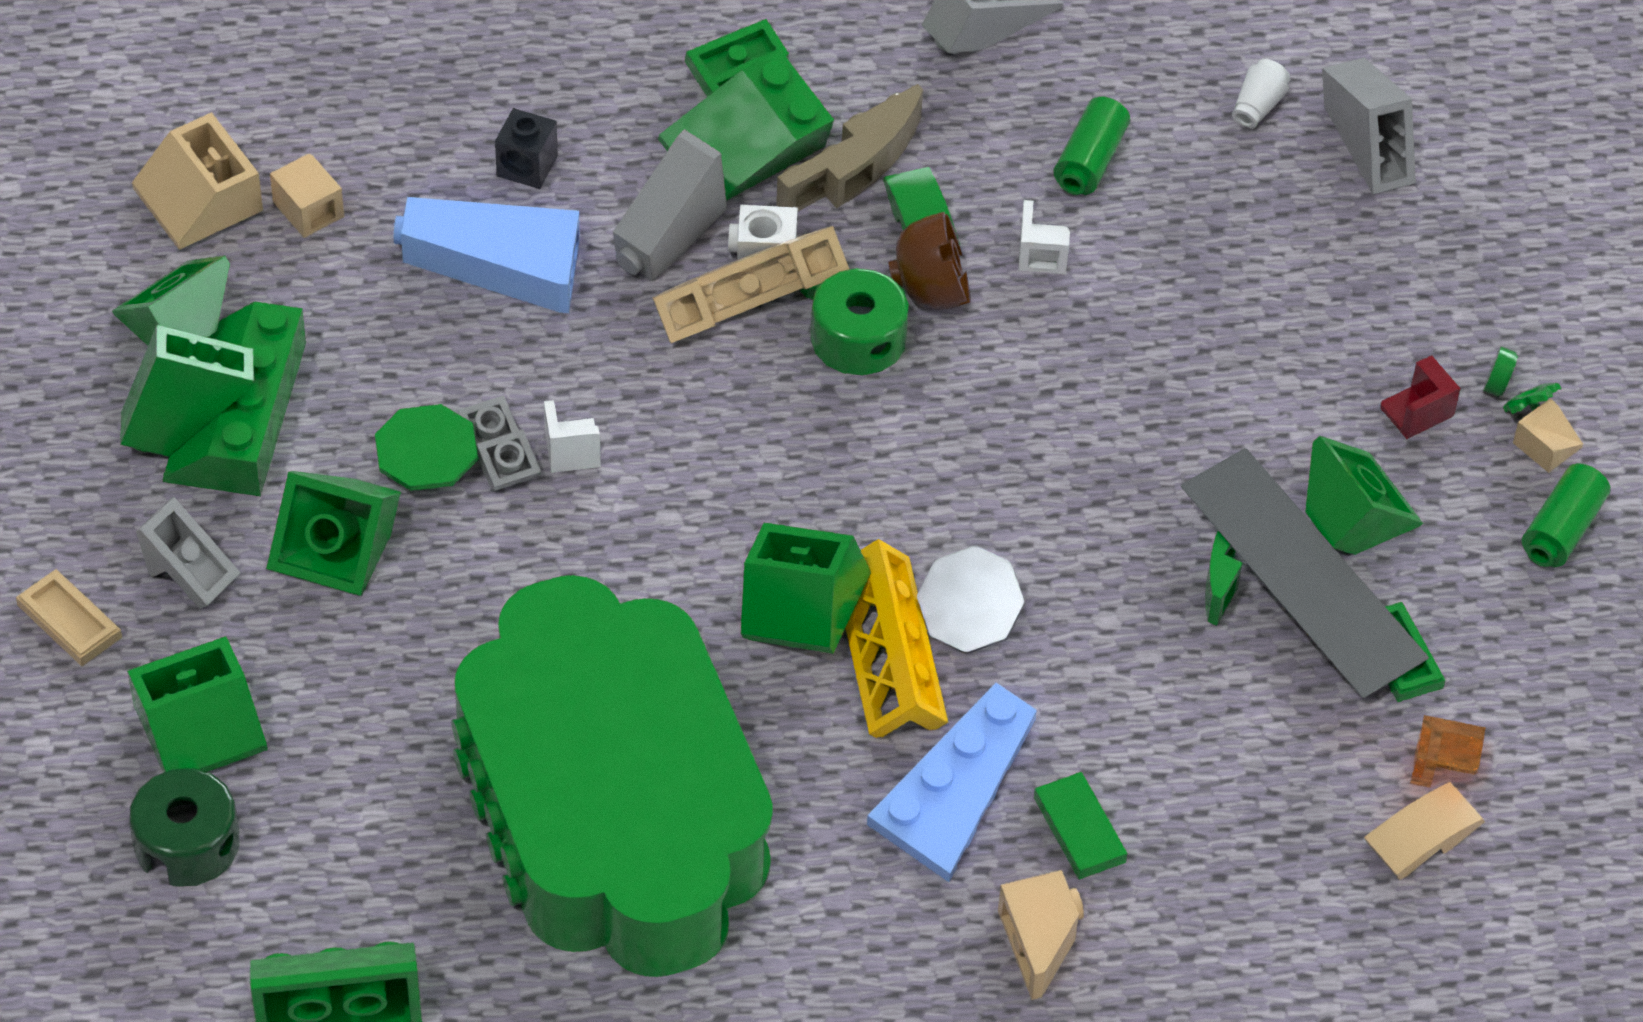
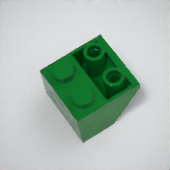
M764 522L744 562L740 632L742 637L751 641L834 654L871 574L853 535Z
M227 636L127 671L133 706L163 773L171 769L195 768L209 772L268 750L245 675Z

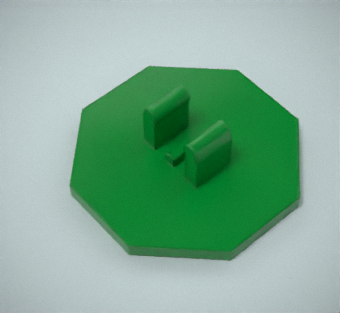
M442 404L399 409L375 433L379 472L410 491L454 486L478 461L473 423Z

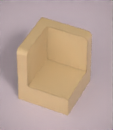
M307 154L270 173L273 203L303 238L344 217L342 188L313 155Z

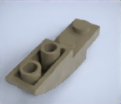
M916 84L901 93H894L881 104L864 113L861 112L853 115L842 125L841 143L828 146L815 157L800 165H793L786 169L783 174L777 176L776 205L778 207H794L800 211L816 201L827 197L838 208L874 184L897 161L916 132L922 115L923 89L921 86Z

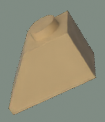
M1062 870L1002 884L1000 888L998 913L1031 1000L1042 998L1075 941L1078 920L1084 917L1083 904L1079 892L1076 888L1069 889Z

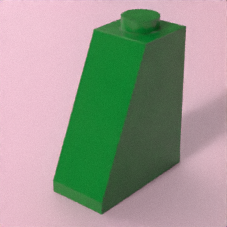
M157 325L121 411L120 445L135 448L142 452L170 456L251 388L254 381L253 349Z

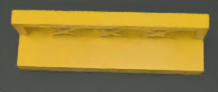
M877 539L861 549L871 574L845 628L868 732L875 738L883 737L910 720L928 730H937L948 723V718L924 617L917 599L918 591L910 558ZM870 605L877 608L878 616L868 635L863 632L862 623ZM881 646L886 648L888 657L878 677L873 675L871 665ZM889 688L896 691L899 707L882 716L881 706Z

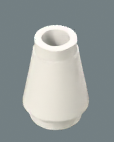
M1261 59L1257 64L1251 65L1248 68L1235 109L1232 112L1235 122L1251 129L1256 128L1258 123L1288 93L1290 75L1281 64L1270 59Z

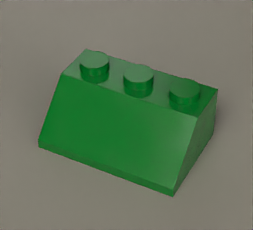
M387 941L379 943L374 947L348 950L332 947L324 949L319 953L302 955L276 953L267 956L265 959L250 960V988L255 1022H422L414 942L400 944Z

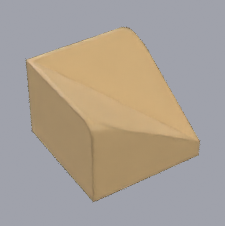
M1551 398L1518 422L1513 444L1548 473L1579 451L1583 446L1582 441L1560 407Z

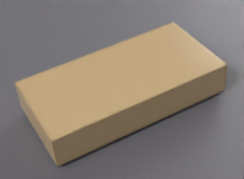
M57 569L16 597L17 606L81 666H84L122 638L121 629Z

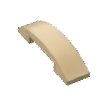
M833 226L736 260L652 298L669 342L673 343L716 326L715 323L799 289H808L818 285L839 271L849 270L835 230Z

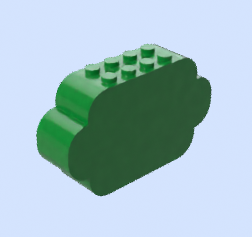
M576 575L559 576L528 585L514 593L504 604L498 621L499 639L476 647L464 657L458 666L455 675L457 718L451 720L454 738L458 748L453 749L457 770L462 779L471 778L474 787L473 790L469 791L471 804L478 821L487 819L491 831L486 833V840L494 863L504 862L507 874L503 875L502 879L508 901L511 906L520 904L532 932L541 941L553 948L569 952H584L605 946L609 955L621 967L632 973L648 977L668 976L698 967L712 959L721 950L727 939L729 931L727 908L742 904L754 897L763 888L768 879L771 856L765 837L772 823L773 805L770 793L697 626L683 609L670 602L660 599L642 598L620 603L608 587L588 577Z

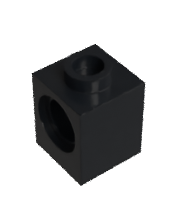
M513 108L495 140L496 176L541 189L558 157L557 121Z

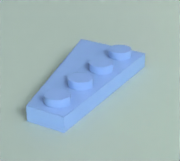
M995 683L867 815V825L940 877L950 882L960 858L977 831L978 824L998 792V787L1004 775L1010 769L1034 724L1037 710L998 683Z

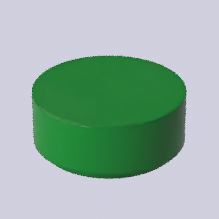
M1500 346L1483 388L1484 392L1496 397L1503 395L1518 359L1517 352Z

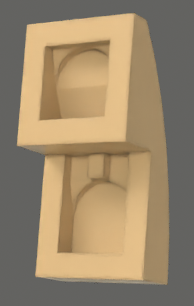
M1449 782L1412 802L1364 838L1395 876L1401 880L1437 851L1441 850L1444 854L1453 849L1485 821L1454 785Z

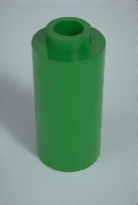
M1102 96L1095 97L1088 102L1053 169L1056 181L1066 192L1073 195H1088L1096 190L1131 121L1128 110L1120 102Z
M1581 463L1572 464L1566 469L1522 536V546L1527 556L1535 564L1543 567H1560L1566 563L1610 495V484L1600 471Z

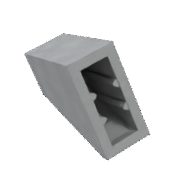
M1365 57L1322 68L1324 107L1372 194L1415 184L1412 98Z
M685 129L677 136L613 231L616 259L625 271L632 275L640 273L653 282L727 210L722 157L719 151Z

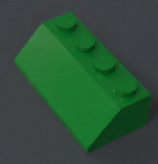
M254 301L219 320L217 331L208 337L253 349V384L247 392L169 456L163 475V482L261 497L305 349L306 336L303 308Z

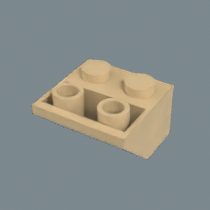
M212 112L170 131L132 182L134 191L179 250L263 211L259 173Z

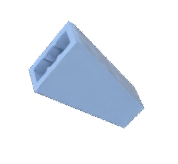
M407 197L404 216H396L394 224V244L402 245L404 263L556 312L569 313L580 242L579 211Z

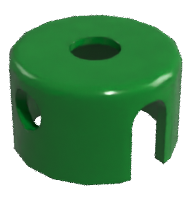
M855 268L839 271L825 279L814 293L810 340L815 354L828 367L844 374L863 376L881 372L895 364L905 351L909 304L904 290L891 277L869 269ZM847 307H870L873 310L861 315L851 312ZM888 342L879 354L870 353L877 345Z

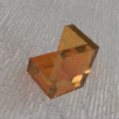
M1424 715L1417 740L1410 784L1431 788L1436 767L1472 775L1477 774L1486 727Z

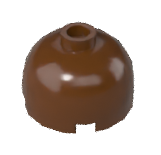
M941 212L911 223L901 232L896 242V259L888 262L891 278L901 288L904 287L910 299L922 308L943 310L971 302L967 271L963 274L960 256L963 254L948 214Z

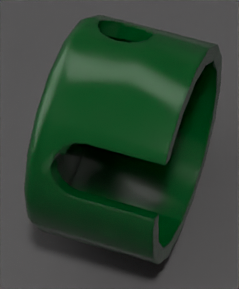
M195 768L171 769L153 776L138 789L130 805L129 826L134 853L141 868L146 873L152 868L150 855L158 858L166 865L169 885L175 887L201 885L216 879L231 866L239 850V825L236 804L226 784L211 773ZM196 804L198 808L196 816L186 823L173 822L166 815L168 809L178 805ZM225 842L223 850L219 852L220 847Z

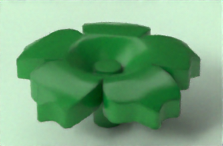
M1545 383L1535 386L1506 402L1503 406L1505 413L1509 411L1513 415L1516 412H1521L1528 405L1533 411L1540 406L1539 402L1547 401L1553 397L1552 393L1562 388L1559 383Z

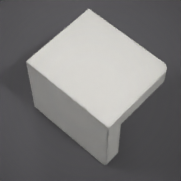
M1024 200L1018 270L1066 274L1070 238L1069 229L1066 226L1032 224L1033 201Z
M554 400L544 401L545 437L551 473L601 467L599 427L595 426L594 418L557 422Z

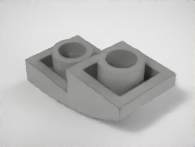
M504 395L458 410L457 414L473 423L478 463L494 491L541 476V470L524 430H518Z

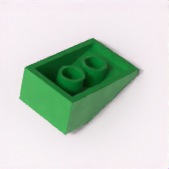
M778 50L742 69L660 133L658 140L668 151L677 136L685 129L719 151L722 157L727 201L824 148L834 119L783 52Z

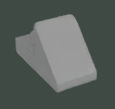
M175 497L170 498L136 531L148 573L154 577L166 571L200 609L208 606L241 573Z

